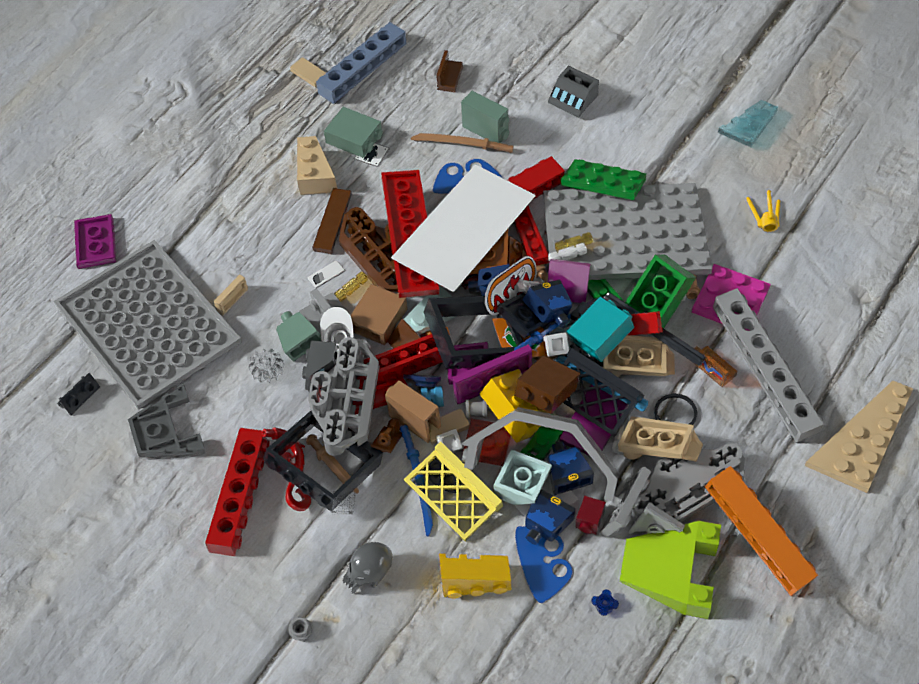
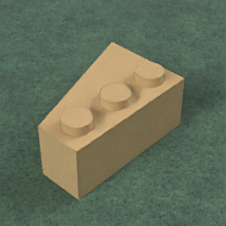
M316 136L297 137V182L300 195L331 193L333 188H337L335 176Z

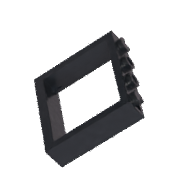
M485 296L428 299L423 313L445 369L475 368L514 351L515 347L455 350L442 317L491 315L485 305ZM500 313L496 315L497 318H503ZM506 321L516 346L523 343L521 335Z
M309 411L266 449L264 463L271 470H275L282 475L287 482L297 486L302 493L316 500L320 506L332 512L381 465L383 452L371 447V443L368 441L360 446L355 442L349 448H346V450L365 462V464L332 494L281 456L313 427L324 432L313 413ZM348 428V431L352 433L351 437L355 436V432Z

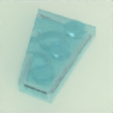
M760 100L746 109L745 113L741 116H736L727 125L723 124L720 126L718 133L752 147L777 113L778 107Z

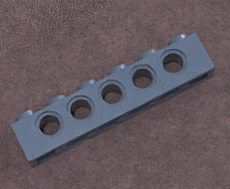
M391 22L386 24L316 81L318 94L333 104L406 45L405 31Z

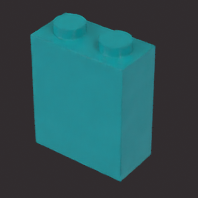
M599 297L567 330V333L575 345L602 362L634 329V325L631 320L632 316L628 311L624 309L621 311L611 300L606 301Z

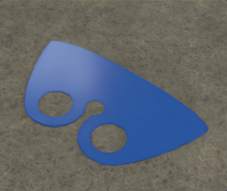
M472 159L465 165L466 171L469 172L470 165L478 162L482 165L483 169L502 178L490 164L482 159ZM458 163L445 164L436 177L433 192L449 194L464 177L462 175V166ZM456 166L458 173L450 175L447 173V168Z
M518 526L515 538L521 566L533 596L539 603H543L566 585L572 576V567L564 559H554L550 563L543 561L544 557H555L563 551L564 543L560 536L555 539L559 543L558 549L551 552L545 548L546 539L542 537L537 545H534L526 539V535L530 530L525 526ZM556 564H563L567 568V573L563 577H557L553 573V567Z

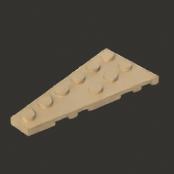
M894 380L890 382L808 459L805 466L867 493L913 388Z

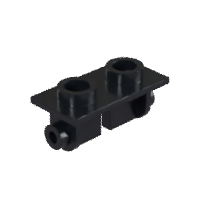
M88 373L86 376H82L81 380L62 398L60 397L57 404L60 408H65L69 415H72L100 386L93 376Z

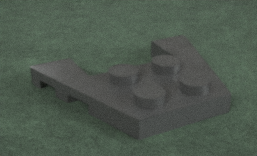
M184 383L178 385L177 389L172 393L163 395L162 399L154 405H148L128 419L139 458L206 453L200 433L178 440L169 409L190 402Z

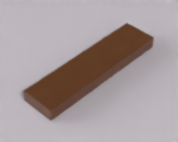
M332 189L312 247L313 251L332 254L344 214L347 211L352 196L351 190Z

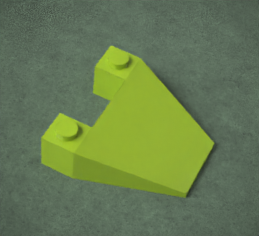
M696 521L684 524L682 532L666 530L664 533H648L626 539L619 582L684 615L708 619L714 587L690 583L694 553L716 557L721 531L720 524Z

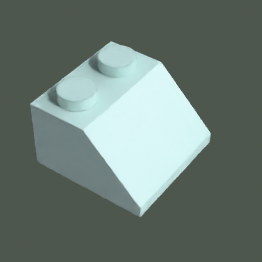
M511 449L494 483V494L500 500L513 505L535 503L552 465Z

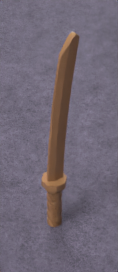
M419 133L411 137V140L465 144L483 147L485 150L492 148L512 153L514 148L512 145L489 141V138L483 140L430 133Z

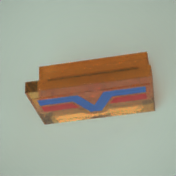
M698 346L695 347L696 350L705 355V361L697 367L721 387H724L737 376L738 371L708 346H705L702 350Z

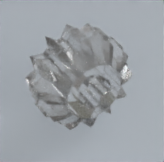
M264 348L261 353L255 351V357H250L249 370L252 377L258 379L260 383L267 380L270 384L271 379L278 381V375H283L284 361L279 352L275 353L272 348L268 352Z

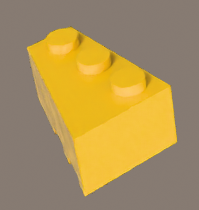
M519 369L492 378L480 392L481 397L498 419L519 407L538 411L536 406L514 396L517 379L522 375ZM513 421L504 427L514 441L518 443L530 438L540 425Z
M439 553L444 597L456 599L462 595L481 596L489 592L502 594L511 590L508 556L480 555V559H467V554H460L459 558H446V554Z

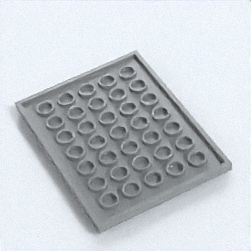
M696 183L644 185L634 200L582 189L543 191L548 252L556 251L558 253V250L571 246L576 247L577 244L584 243L587 253L582 256L577 255V257L566 261L591 264L589 280L641 278L655 254L667 255L693 275L712 273Z
M155 240L54 301L59 311L138 410L242 343L237 333Z

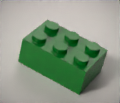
M655 254L625 303L640 313L660 311L661 324L665 328L697 277L667 255Z

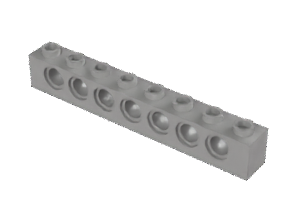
M738 288L717 296L713 309L796 443L819 434L823 426L821 415L815 412L810 398L803 393L798 379L794 378L791 374L788 363L785 360L783 361L777 346L772 344L769 339L767 330L760 325L756 313L748 306L746 297L740 293ZM786 396H791L793 400L788 399ZM797 413L803 414L804 417L798 416Z

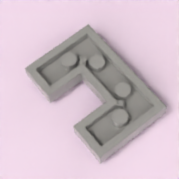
M643 467L626 481L618 496L622 500L617 509L608 515L599 532L600 534L608 537L612 533L616 534L621 527H626L631 519L629 515L631 509L634 510L640 502L641 498L638 497L640 492H643L650 482L648 479L651 473L650 470Z

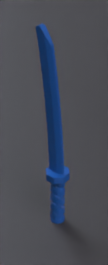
M555 323L541 333L538 331L533 332L529 339L515 347L514 350L528 344L532 347L534 344L542 343L543 336L559 325Z
M403 425L400 427V431L406 444V456L414 470L420 464L418 458L420 453L419 450L414 448L408 426ZM416 475V485L425 486L424 476ZM419 496L425 533L429 537L433 527L431 509Z

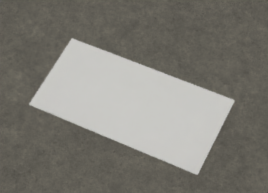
M474 165L391 258L454 292L536 195L478 165Z

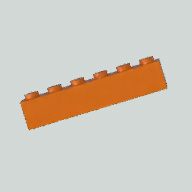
M729 466L709 480L705 486L707 491L790 596L818 576L813 564L810 561H806L797 544L790 541L786 536L785 529L774 521L769 509L766 506H762L757 499L756 493L746 486L741 474L737 470Z

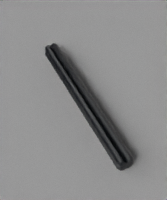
M607 293L604 296L606 301L611 300L621 311L624 309L630 314L640 313L612 293ZM663 327L662 332L651 333V335L697 366H700L705 361L704 354Z

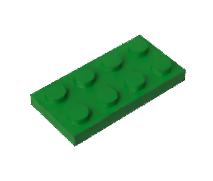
M574 159L561 178V185L634 200L646 181V173L607 166L601 163L587 162L582 159Z

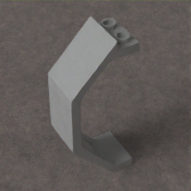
M519 407L461 443V445L468 446L467 449H464L462 461L465 462L464 468L473 470L479 464L484 438L513 421H522L570 432L606 475L607 487L604 499L613 501L619 473L579 420Z

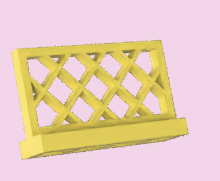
M440 441L435 446V450L404 481L466 541L483 523L503 507V503L470 469L464 468L465 464ZM435 457L441 462V471H429V463ZM453 474L456 477V485H444V475ZM416 475H426L425 486H416L411 480ZM429 475H441V486H428ZM444 489H456V501H444ZM459 489H469L472 492V500L459 501ZM428 490H441V501H431L428 498ZM472 504L471 516H459V505ZM474 504H484L489 511L483 516H474ZM443 505H456V516H446L443 513ZM459 520H471V528L465 534L459 529Z

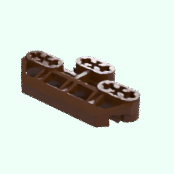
M351 208L343 217L339 236L340 246L373 285L381 286L390 292L398 291L394 261L391 258L393 254L388 224L385 228L377 227L362 208ZM347 224L349 226L347 232L351 235L350 237H347V235L345 234ZM362 242L364 245L362 249L366 254L364 255L355 245ZM377 260L379 262L377 266L381 272L372 266L371 262ZM392 277L394 279L393 285L388 284L386 280Z

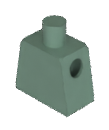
M286 311L281 315L283 323L277 326L276 331L284 353L294 362L303 356L307 349H310L311 341H322L321 334L300 312L293 315L292 312Z

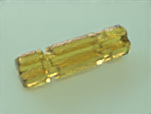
M590 232L582 234V236L578 235L565 239V242H556L555 250L558 253V250L571 246L576 247L580 243L585 245L592 244L593 237Z
M362 271L359 272L356 278L353 277L342 286V289L339 288L334 292V295L342 302L347 298L346 295H351L361 287L360 284L363 285L368 281L367 275Z

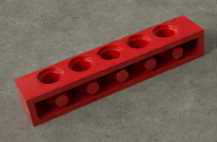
M432 334L375 355V358L379 361L377 385L403 378V374H414L442 363L443 361ZM370 358L364 359L363 364H367ZM357 375L356 380H360L359 389H363V383L367 376Z
M239 428L205 541L209 553L235 556L236 550L241 547V533L247 526L248 509L252 508L253 491L258 488L259 471L263 470V456L270 444L269 439L262 436V430ZM239 489H244L242 492L235 493ZM237 508V511L230 512L232 509ZM227 528H232L231 531L224 532Z

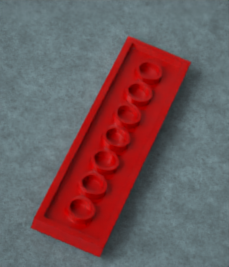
M419 170L381 172L393 255L427 218ZM393 259L399 298L439 295L438 283Z

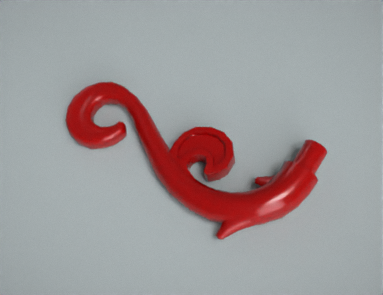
M275 427L263 429L262 436L277 440L286 430ZM297 441L290 447L294 456L290 452H285L281 456L303 472L305 457L302 448H305V445ZM289 482L285 497L287 504L296 511L307 510L311 505V497L302 493L298 488L295 492L301 496L302 500L296 501L292 495L295 485Z

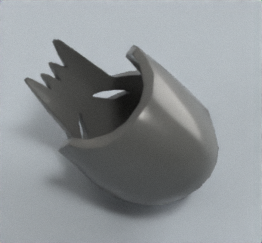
M368 542L354 551L349 561L348 570L343 577V584H349L348 588L352 587V594L363 583H372L371 586L373 588L379 584L392 564V551L390 548L380 542Z

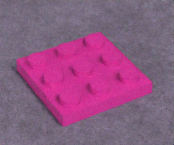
M713 264L712 273L708 275L692 307L691 313L723 324L713 309L715 298L738 288L740 293L746 297L750 309L758 315L771 284Z

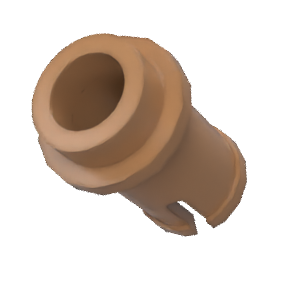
M696 279L686 293L688 299H696L700 293Z

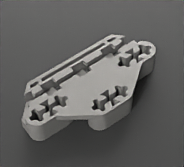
M346 337L341 340L336 365L328 373L319 371L313 375L308 396L311 412L324 431L323 442L325 450L332 456L340 455L355 442L360 446L368 440L379 374V361L360 339ZM360 350L370 358L367 364H363L364 355H361ZM357 375L367 376L362 390L359 389L360 380H356ZM353 401H363L362 406L360 405L358 415H355L356 405H352ZM348 427H358V432L355 431V436L351 437L352 433L348 431Z
M729 443L718 450L702 449L697 462L668 457L660 459L656 464L647 491L639 496L641 498L639 504L634 510L632 509L633 520L636 521L649 502L681 523L716 502L707 489H705L706 494L704 495L700 492V489L705 487L710 479L729 466L734 470L738 468V472L744 480L745 457L742 455L741 447L735 443ZM688 497L689 499H687L679 505L681 509L678 510L674 506L678 502Z

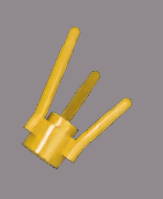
M767 190L768 212H765L760 218L750 197H747L746 200L757 220L758 228H762L765 232L777 230L780 226L781 201L777 200L774 214L771 191Z

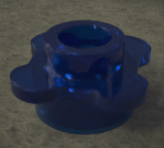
M607 589L603 590L599 596H593L591 600L592 605L596 606L597 611L602 616L608 615L613 609L619 607V602L614 600L611 596V591Z

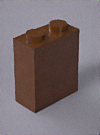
M543 355L517 379L514 396L552 414L577 389L580 373Z

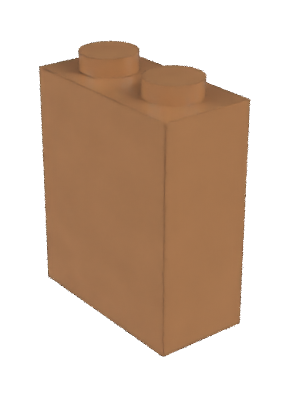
M370 284L351 314L353 333L386 345L395 330L396 324L401 321L408 309L406 298H399L398 293H393L381 286L377 287Z
M398 381L394 386L389 387L385 394L390 418L398 419L402 426L407 425L409 431L429 443L431 431L429 430L430 425L428 422L438 429L441 427L439 408L401 381Z

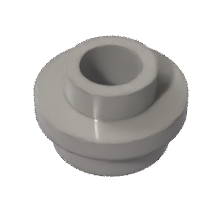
M296 618L289 625V634L294 640H305L312 632L311 623L305 618ZM300 627L305 628L301 633L296 632Z

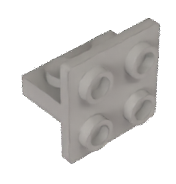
M316 288L310 291V305L299 312L321 334L320 322L324 312L333 307H341L345 310L346 308L334 293L323 297Z

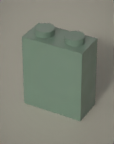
M471 91L461 101L462 127L483 138H489V141L501 143L503 140H506L510 133L508 108Z
M344 106L324 130L327 144L362 158L371 152L373 145L377 140H380L383 134L381 121Z

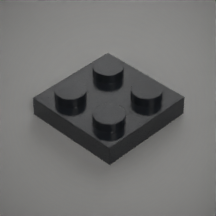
M524 292L501 303L496 310L518 334L526 338L533 332L546 327L550 322H541L524 303L523 298L526 295Z

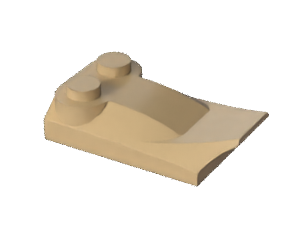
M627 335L602 361V367L617 377L621 374L645 376L675 375L674 353L656 337Z
M631 416L618 443V450L623 453L624 457L632 460L638 459L642 455L697 462L703 447V443L695 433L694 425Z

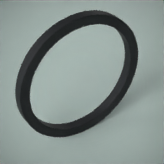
M677 393L668 394L660 398L656 403L654 410L656 420H661L658 416L659 405L669 398H681L692 406L694 418L689 425H694L697 419V407L685 395Z

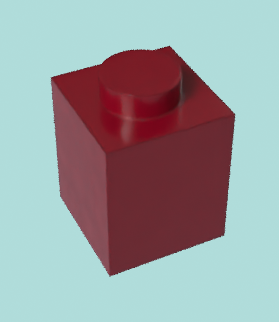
M584 495L576 517L575 528L586 534L593 533L597 535L605 513L606 502Z

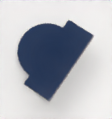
M403 374L404 379L413 380L416 386L436 387L441 382L440 376Z

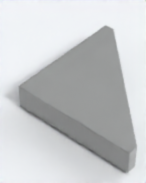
M649 502L628 532L630 534L639 531L664 533L666 530H676L677 532H682L685 525Z

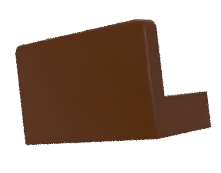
M448 50L444 51L436 75L437 90L455 93L463 69V62L449 60Z

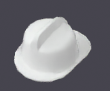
M333 307L324 312L320 322L322 342H336L338 350L341 340L346 337L354 338L351 315L341 307Z

